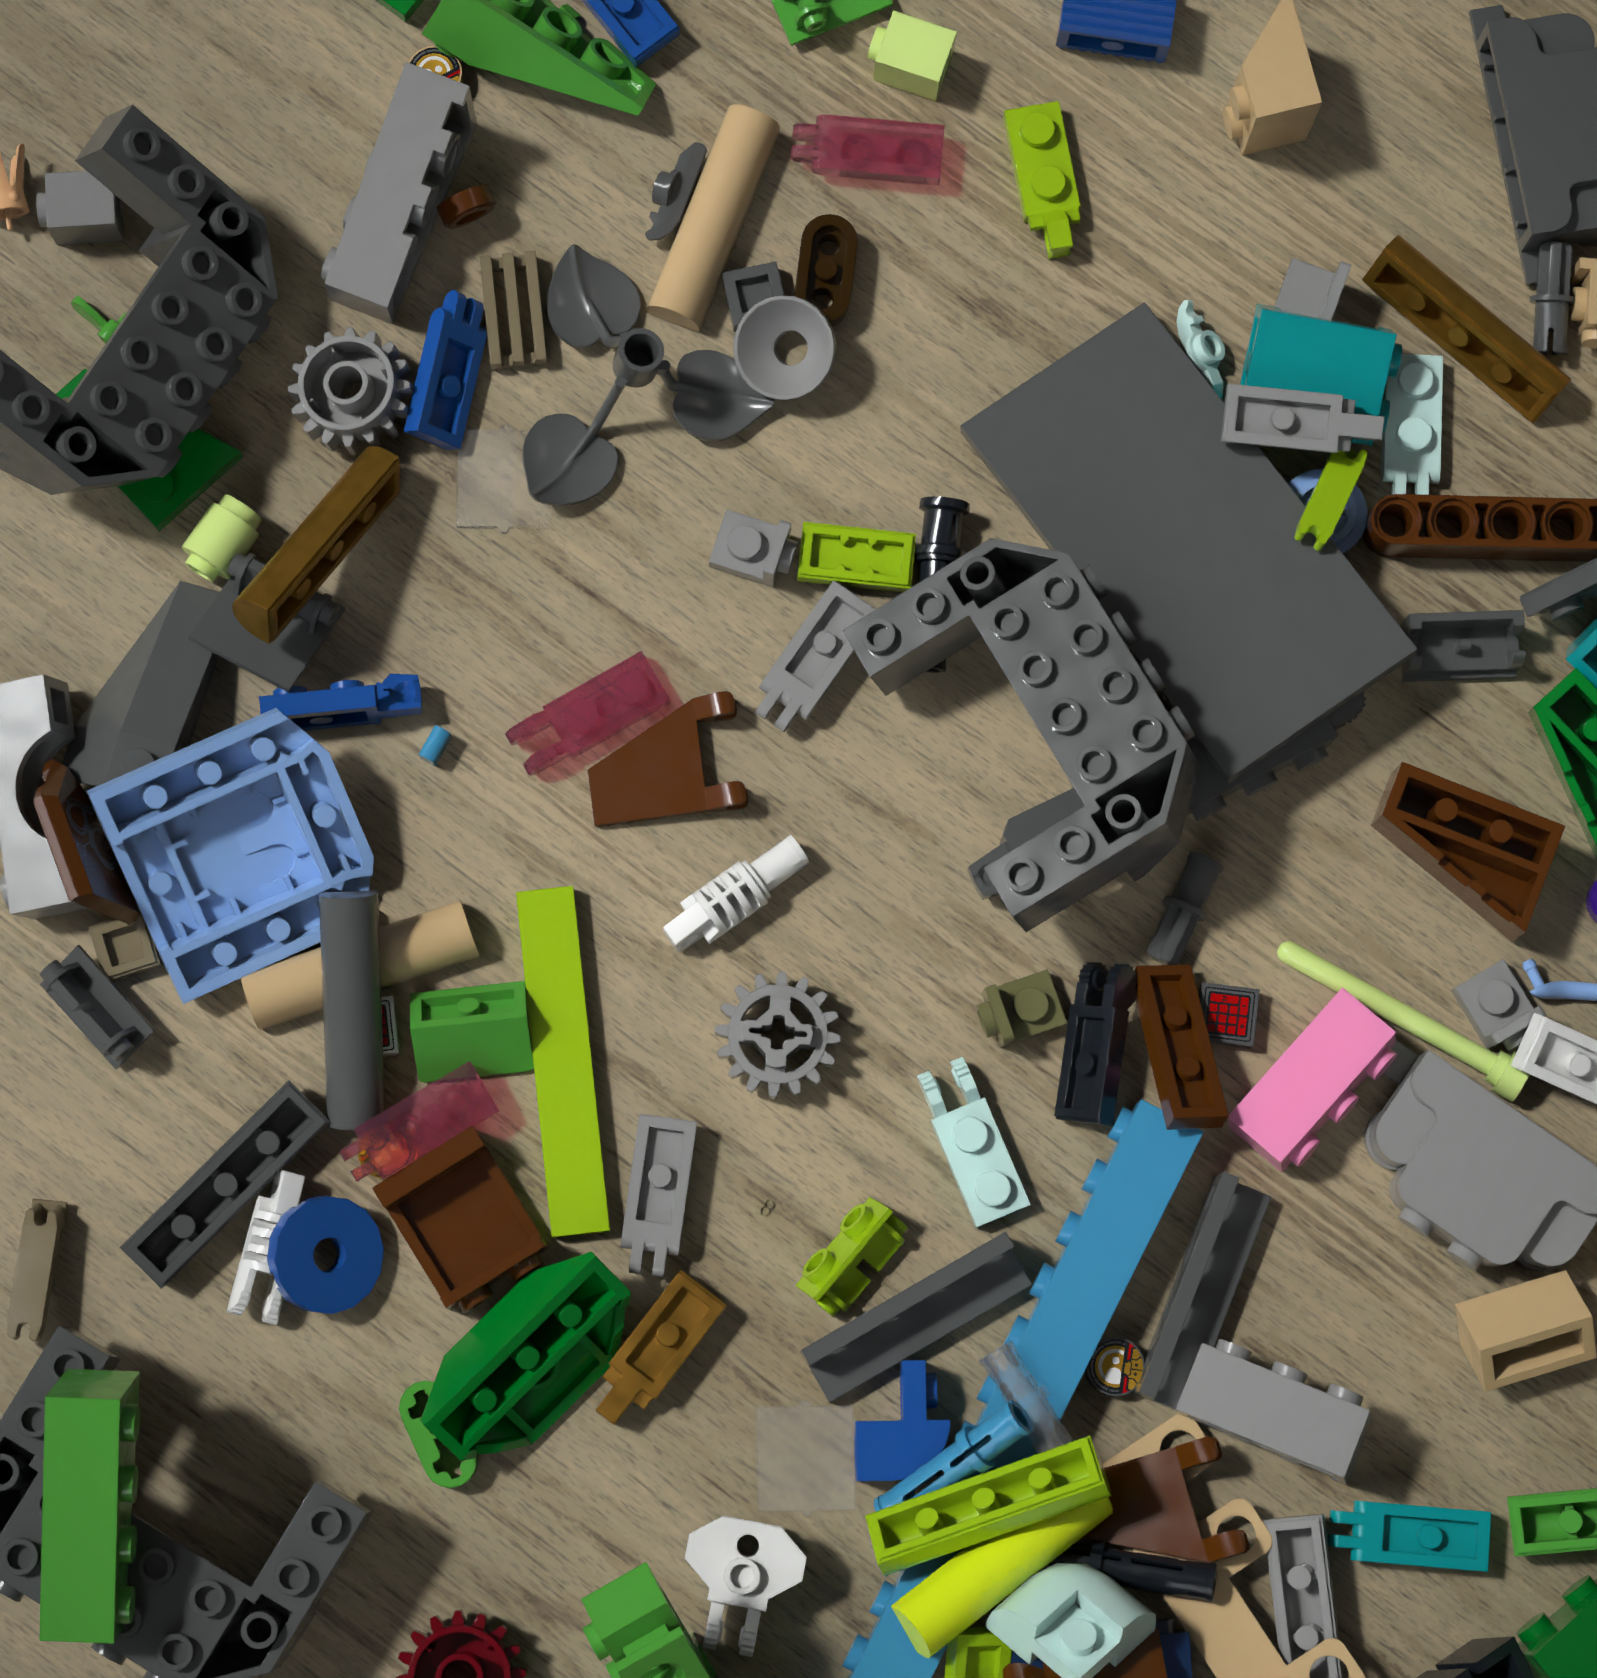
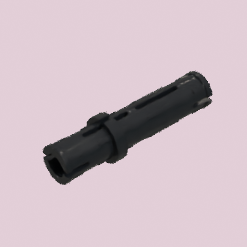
M1094 1540L1092 1545L1073 1544L1042 1570L1056 1563L1087 1564L1110 1576L1122 1587L1213 1602L1218 1565L1107 1548V1542Z

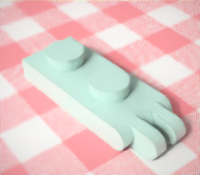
M1402 354L1396 378L1387 377L1383 399L1390 400V411L1381 440V482H1392L1391 495L1406 494V483H1414V494L1429 495V484H1439L1441 473L1443 356Z

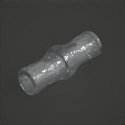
M1012 1340L979 1360L1001 1392L1000 1394L1005 1402L1014 1400L1029 1415L1034 1430L1027 1436L1038 1454L1074 1441L1046 1398L1050 1395L1044 1384L1038 1385L1022 1361Z

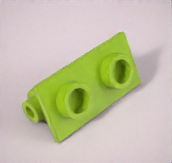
M869 1197L864 1204L856 1205L846 1214L840 1225L841 1231L826 1249L818 1250L809 1258L803 1268V1276L795 1286L814 1299L815 1303L830 1316L834 1317L840 1309L846 1312L871 1282L867 1276L856 1268L858 1264L864 1259L879 1272L905 1242L902 1235L908 1227L892 1214L893 1211L890 1208Z

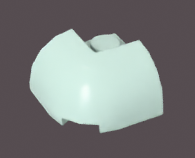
M1056 1563L1032 1575L999 1604L989 1615L986 1621V1628L1029 1665L1039 1658L1061 1678H1092L1109 1662L1116 1667L1155 1631L1156 1615L1114 1579L1087 1564Z

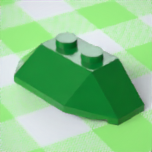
M592 1251L528 1272L444 1355L420 1421L460 1461L476 1458V1455L499 1453L532 1445L609 1369V1362L619 1350L624 1328L625 1307L629 1306L631 1291Z

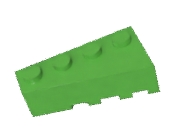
M67 1369L45 1396L39 1641L114 1644L124 1624H131L133 1621L134 1586H127L128 1563L134 1562L137 1546L136 1526H131L132 1503H135L138 1491V1467L134 1463L135 1447L140 1426V1408L138 1405L140 1371Z

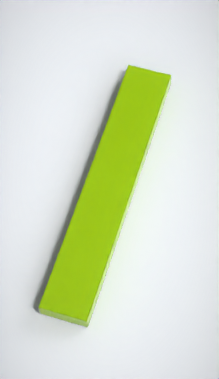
M565 886L516 892L551 1237L559 1238L610 1232L574 887Z

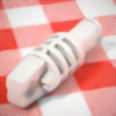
M789 835L750 864L746 860L741 863L738 861L718 875V877L680 902L685 911L663 927L665 935L678 952L683 951L703 937L711 944L731 928L751 916L755 911L768 904L767 900L771 898L769 892L810 864L808 857L792 835Z

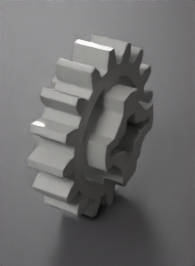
M779 971L776 985H768L762 974L755 975L756 990L750 993L741 985L735 987V994L740 1001L737 1007L732 1004H722L720 1011L730 1019V1023L715 1026V1035L728 1039L729 1044L717 1050L719 1059L733 1058L736 1063L728 1072V1076L731 1079L740 1077L744 1073L749 1076L747 1092L752 1094L759 1087L760 1083L768 1085L770 1099H776L780 1086L788 1085L790 1092L796 1097L800 1095V1080L806 1078L816 1086L821 1082L820 1075L815 1069L818 1064L833 1067L835 1059L825 1051L826 1046L839 1045L841 1036L833 1032H827V1026L832 1025L838 1020V1014L833 1011L825 1013L821 1011L820 1007L827 999V994L824 991L815 994L813 997L806 994L809 979L803 977L795 987L787 986L786 972ZM770 998V1009L757 1020L742 1021L751 1007L760 1001ZM791 1000L797 1002L808 1011L815 1026L800 1023L790 1011ZM776 1021L784 1023L785 1032L794 1034V1039L785 1040L783 1049L778 1050L771 1048V1040L769 1038L761 1037V1032L771 1031L773 1022ZM740 1044L752 1046L758 1050L766 1060L765 1071L755 1067L745 1057ZM814 1050L810 1058L802 1066L785 1073L786 1061L797 1051Z

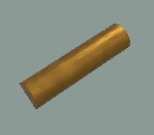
M1397 235L1384 248L1362 279L1365 284L1533 424L1571 381L1567 374L1400 235Z
M378 446L367 447L233 602L232 610L236 619L248 632L268 644L275 641L400 493L399 456Z

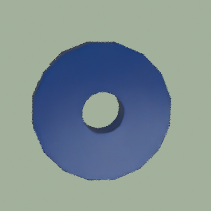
M320 1195L305 1199L307 1201L301 1202L296 1207H291L280 1217L270 1235L267 1254L270 1274H274L275 1282L279 1286L277 1289L284 1299L303 1311L334 1314L353 1308L370 1294L381 1274L384 1248L379 1228L364 1208L349 1199ZM329 1238L335 1244L337 1257L332 1267L322 1271L318 1269L314 1262V1249L322 1239Z

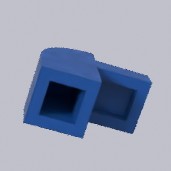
M905 1360L899 1362L901 1420L854 1421L855 1481L903 1480L921 1465L927 1463L943 1451L949 1436L950 1420H927V1408H937V1374L926 1373V1360Z

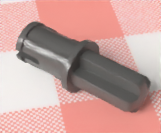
M1561 241L1545 242L1540 245L1536 295L1530 296V303L1535 304L1533 347L1543 355H1547L1549 332L1554 334L1552 356L1568 354L1570 305H1574L1575 297L1570 296L1573 247L1571 244Z
M1190 852L1172 896L1164 897L1162 903L1166 906V909L1147 949V954L1161 964L1177 965L1197 921H1204L1206 918V913L1202 910L1219 873L1223 870L1222 864L1206 855Z

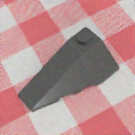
M180 581L74 726L75 739L69 742L62 765L70 770L84 790H90L190 746L218 655L188 640V636L217 597L218 591Z

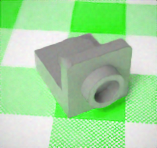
M726 509L709 559V567L774 587L778 572L789 574L797 551L798 542L790 540L791 523L780 520L777 526Z
M1504 959L1451 990L1486 1049L1503 1042L1508 1051L1521 1043L1533 1014L1546 1015L1540 1005L1535 1008L1532 1006Z

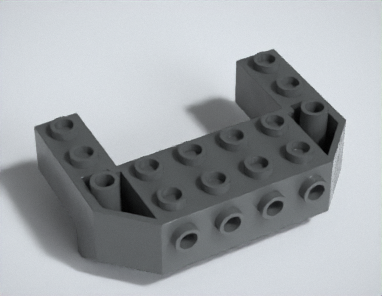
M133 104L105 117L75 162L154 227L139 251L157 265L158 268L69 397L61 399L0 350V469L50 495L123 486L158 476L160 478L166 476L181 458L182 451L178 446L188 431L192 433L197 430L211 413L212 406L208 402L217 388L226 386L238 373L242 365V361L238 357L247 343L255 342L269 326L271 317L267 313L278 298L265 217Z
M990 538L842 631L868 675L885 696L983 637L1085 805L984 867L985 872L1011 916L1025 932H1028L1126 871L1134 882L1139 880L1178 845L1200 764L1187 744L1188 740L1196 736L1178 706L1167 712L1157 696V693L1166 689V686L1148 658L1139 664L1134 659L1128 646L1137 640L1119 611L1108 617L1098 600L1106 596L1107 592L1091 566L1088 565L1079 570L1069 553Z
M58 1326L0 1419V1593L17 1602H20L25 1595L40 1604L45 1396L67 1369L114 1370L121 1357L75 1329L66 1326ZM315 1481L259 1575L246 1580H240L131 1513V1526H136L137 1530L135 1559L133 1563H128L127 1586H134L133 1621L131 1624H124L114 1644L93 1643L91 1647L105 1658L119 1665H123L126 1658L130 1659L147 1670L143 1678H251L281 1668L316 1614L313 1612L374 1511L328 1483Z

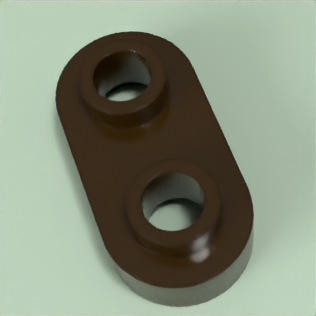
M825 214L811 220L803 231L794 296L807 300L810 303L819 294L829 296L833 302L832 305L827 309L820 310L829 319L831 326L834 327L846 317L849 311L858 239L856 231L849 221L838 215ZM825 241H833L839 246V251L829 256L823 254L818 247Z

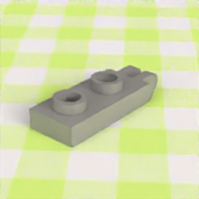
M833 580L760 684L759 689L767 695L755 713L765 720L778 702L783 704L786 708L774 724L782 732L787 730L797 715L807 720L855 653L842 630L876 609Z
M639 1114L620 1248L632 1249L629 1273H641L644 1251L655 1252L652 1276L664 1277L667 1254L679 1255L697 1130L696 1121Z

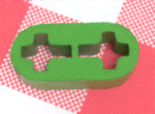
M421 1381L414 1383L402 1395L399 1411L422 1466L431 1481L440 1487L455 1488L463 1486L473 1478L477 1471L478 1455H476V1458L465 1460L460 1464L462 1474L457 1478H453L449 1471L440 1473L437 1471L435 1463L442 1459V1452L436 1441L437 1438L420 1421L421 1417L414 1419L411 1413V1409L418 1405L416 1395L421 1391H425L429 1397L434 1382Z

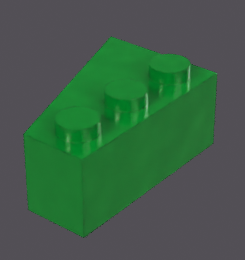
M1575 668L1533 706L1528 713L1597 860V689Z
M1587 1575L1563 1593L1562 1598L1566 1604L1548 1618L1542 1612L1525 1623L1517 1631L1516 1635L1521 1640L1518 1642V1645L1535 1678H1597V1578L1593 1580L1590 1575Z

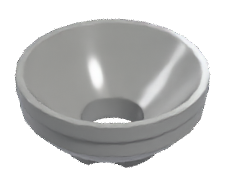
M775 296L755 304L744 315L736 330L733 352L736 366L742 378L751 388L761 395L773 399L790 400L813 392L826 380L832 371L836 359L837 343L829 319L818 307L807 300L795 296ZM789 331L799 332L805 338L808 346L805 358L793 366L783 362L777 352L779 339Z

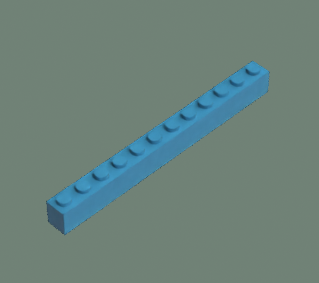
M1142 1099L1135 1104L1132 1111L1125 1107L1121 1108L1107 1138L1116 1142L1107 1162L1096 1159L1082 1185L1081 1190L1089 1193L1090 1196L1081 1214L1079 1215L1070 1210L1055 1242L1064 1247L1054 1267L1044 1262L1029 1291L1030 1295L1038 1299L1028 1319L1018 1315L1002 1346L1011 1350V1353L1002 1371L991 1368L977 1394L976 1399L985 1403L975 1425L965 1420L960 1430L966 1426L975 1428L1011 1400L1021 1405L1029 1415L1033 1424V1432L1022 1437L995 1457L996 1463L988 1471L1046 1450L1204 1133L1203 1130L1199 1128L1167 1130L1162 1109ZM990 1436L983 1443L965 1454L962 1460H965L973 1452L991 1441L992 1437ZM976 1471L975 1473H973L972 1475H970L968 1478H971V1477H974V1476H977V1475H980V1474H983V1473H980V1472ZM938 1474V1475L936 1476V1478H935L934 1481H936L938 1478H940V1477L943 1476V1475ZM963 1549L901 1570L895 1584L884 1580L869 1610V1613L878 1618L868 1638L857 1634L843 1661L842 1667L851 1671L848 1678H932L947 1645L930 1658H925L918 1654L891 1605Z

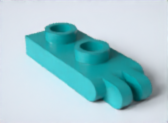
M1354 1500L1353 1512L1330 1510L1329 1522L1352 1524V1536L1328 1534V1546L1351 1548L1350 1560L1488 1572L1491 1512Z

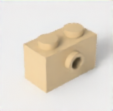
M1566 1270L1455 1304L1460 1346L1485 1392L1597 1358L1593 1316Z

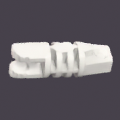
M281 1170L273 1178L268 1197L257 1196L229 1299L227 1313L238 1316L243 1314V1311H245L249 1304L257 1272L270 1276L266 1295L262 1303L261 1320L265 1323L277 1325L284 1297L277 1289L279 1286L275 1282L274 1274H270L267 1262L269 1239L280 1217L291 1207L299 1205L305 1176Z

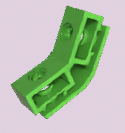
M647 1562L581 1599L592 1621L582 1627L600 1661L608 1656H611L613 1659L605 1664L611 1678H718L694 1632L688 1633Z

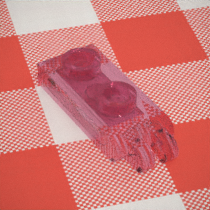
M826 114L818 115L816 117V124L797 123L793 125L792 138L803 142H814V146L793 145L791 147L790 159L799 163L812 164L811 171L817 175L939 186L945 125Z
M471 1061L354 1128L353 1130L359 1140L341 1149L339 1153L343 1160L346 1161L363 1150L367 1152L371 1160L351 1171L356 1182L376 1170L382 1180L470 1126L474 1127L499 1112V1109Z

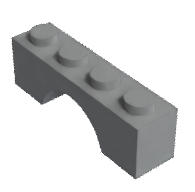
M44 674L0 684V850L4 867V874L0 880V889L3 900L9 907L10 914L30 919H40L89 909L68 900L33 803L36 790L42 784L43 778L41 776L45 763L51 760L60 749L75 739L68 683Z

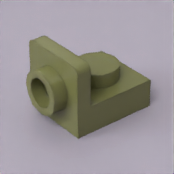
M1048 969L999 986L994 984L985 987L981 993L984 1002L976 1005L977 1014L986 1037L989 1038L996 1035L1000 1048L1058 1029L1067 1024Z

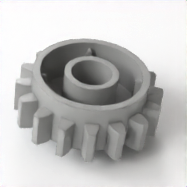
M347 327L344 336L334 337L330 332L324 333V342L317 347L308 344L305 347L308 356L303 364L294 363L292 367L298 376V383L288 386V393L294 400L300 401L291 409L292 413L299 422H306L303 430L313 441L322 436V443L332 452L336 450L341 441H343L345 448L351 455H357L360 441L366 440L370 446L380 447L378 435L385 431L388 435L396 437L399 432L393 424L396 416L407 418L409 409L402 402V399L411 398L414 387L409 381L404 379L412 374V370L405 359L397 360L401 353L391 341L381 347L382 340L375 331L370 330L364 338L359 337L353 327ZM352 382L355 384L362 383L360 391L354 397L341 399L343 396L342 391L346 390L345 386H351Z

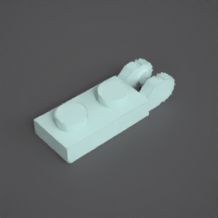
M960 1057L951 1061L950 1064L952 1066L951 1073L953 1079L967 1105L947 1113L941 1096L942 1092L936 1078L932 1076L930 1071L917 1075V1078L934 1118L930 1121L974 1226L978 1228L1031 1204L985 1097L980 1098L968 1065L964 1058Z

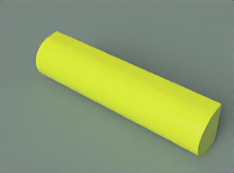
M1107 1497L966 1547L891 1605L917 1653L925 1658L932 1657L1018 1589L1032 1575L1038 1573L1113 1513L1111 1502Z

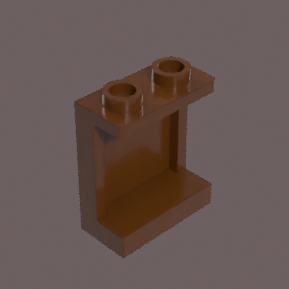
M470 1126L372 1187L382 1206L389 1212L441 1297L440 1300L448 1310L459 1305L463 1313H466L494 1295L489 1287L494 1282L507 1274H510L515 1282L523 1278L528 1272L534 1271L544 1264L539 1254L549 1249L548 1245L473 1126Z

